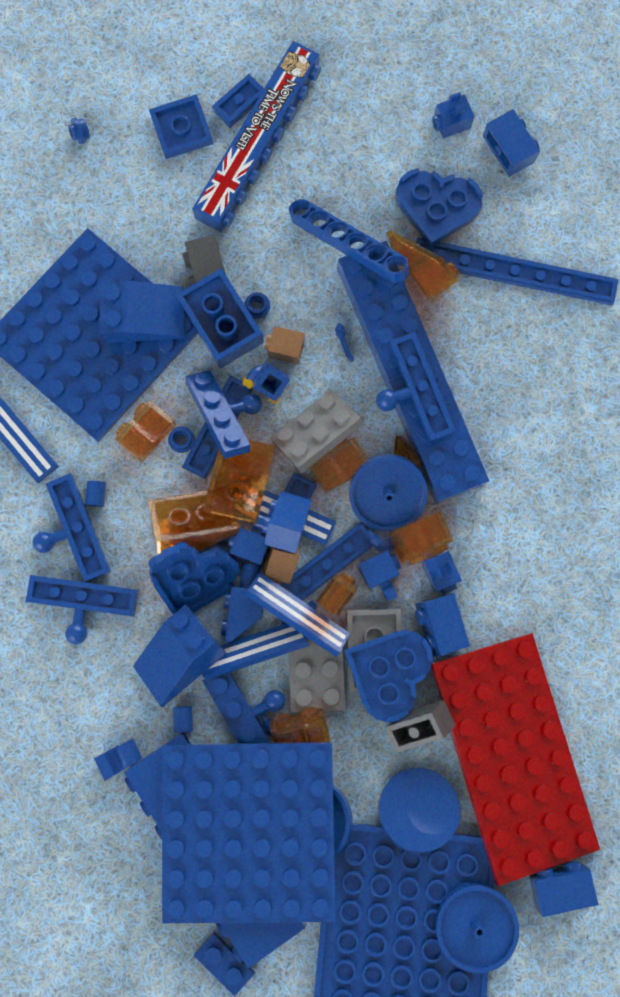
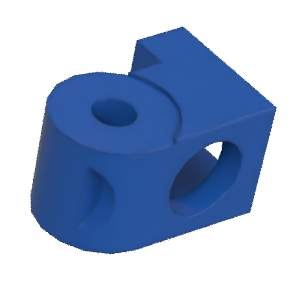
M132 738L95 757L94 760L104 781L141 760L142 756Z

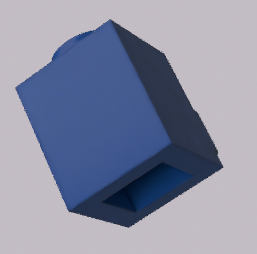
M458 92L450 95L448 101L436 105L432 123L434 129L437 132L440 131L443 139L471 129L475 116L465 94L461 95Z
M257 514L251 531L239 528L238 533H232L228 543V547L231 548L230 554L262 567L269 546L264 545L265 537L262 536V528L266 517Z
M387 550L357 565L368 589L379 585L386 602L398 597L390 582V579L400 575L398 569L401 566L395 554L390 555Z
M449 551L421 563L433 592L440 590L442 595L456 590V583L462 581Z

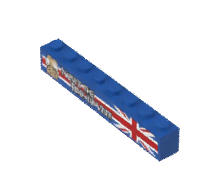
M292 41L193 206L192 210L196 220L219 232H222L225 226L229 227L235 217L234 210L237 205L241 206L246 200L247 188L250 184L254 185L260 174L259 168L262 163L266 164L272 155L271 148L274 143L281 141L285 132V124L287 121L292 122L298 102H303L306 99L310 82L317 80L321 72V66H319L320 54Z

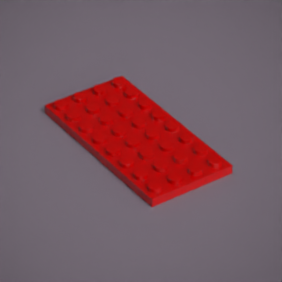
M533 633L432 663L431 670L440 700L445 701L455 723L450 733L495 884L501 886L601 850Z

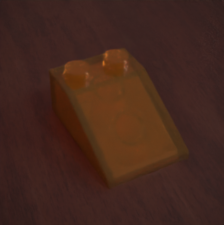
M391 230L386 232L387 241L392 249L407 258L410 275L431 305L457 287L459 282L458 275L460 274L451 261L446 263L444 258Z
M248 440L250 452L224 459L218 449L203 512L257 524L276 456L275 446Z
M228 487L148 500L149 520L157 555L164 549L172 547L181 541L200 551L239 532Z

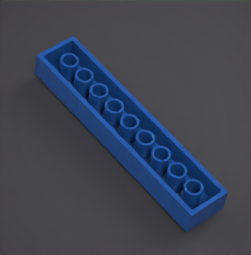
M387 240L381 242L382 244L389 247ZM376 253V254H373V255L370 257V259H371V260H379V259H381L384 255H383V254H380V253ZM344 256L339 258L338 273L387 389L395 392L406 388L389 342L415 332L456 429L454 434L429 443L411 397L399 401L395 407L435 504L484 486L489 482V478L405 282H391L355 261L352 257ZM397 265L390 269L392 272L400 271Z

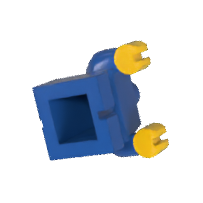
M264 362L263 365L254 367L242 379V384L249 389L253 387V389L261 394L265 392L268 400L276 404L279 400L278 397L282 394L290 379L281 370Z

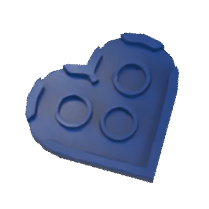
M419 168L408 171L400 178L395 193L396 201L401 211L429 247L434 246L466 226L480 213L483 205V192L473 179L469 177L468 180L461 177L454 178L455 175L442 178L435 171L429 173L427 171H419Z
M184 541L164 549L148 562L150 567L149 575L154 588L172 614L185 604L196 612L220 598L235 586L233 581L236 579L237 573L240 574L239 565L235 557L221 546H214L208 551L199 553Z
M403 630L344 650L361 702L366 711L376 720L387 723L399 721L406 717L413 708L417 697L415 684L426 678L433 663L432 649L427 640L416 632Z

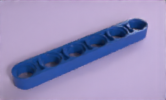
M298 199L290 204L288 210L291 220L298 227L350 258L352 257L355 261L391 282H402L409 276L408 260L400 253L308 200ZM298 210H307L303 215H295ZM318 220L326 221L321 226L313 225ZM336 231L345 232L340 237L331 236ZM353 243H364L363 246L360 248H351V245ZM376 253L384 255L379 260L370 259V257ZM395 265L404 267L399 272L390 271L391 267Z

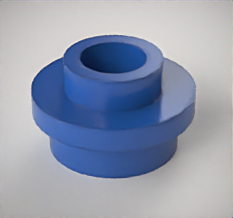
M71 118V125H68L71 138L74 141L77 140L79 144L85 143V140L90 139L85 120L83 118Z
M256 292L250 294L245 300L244 305L253 318H263L268 314L270 301L266 295ZM256 302L262 304V308L259 310H255L252 306Z
M177 427L170 432L168 442L175 452L185 453L191 450L195 443V437L189 428ZM185 436L187 438L186 443L178 444V437Z

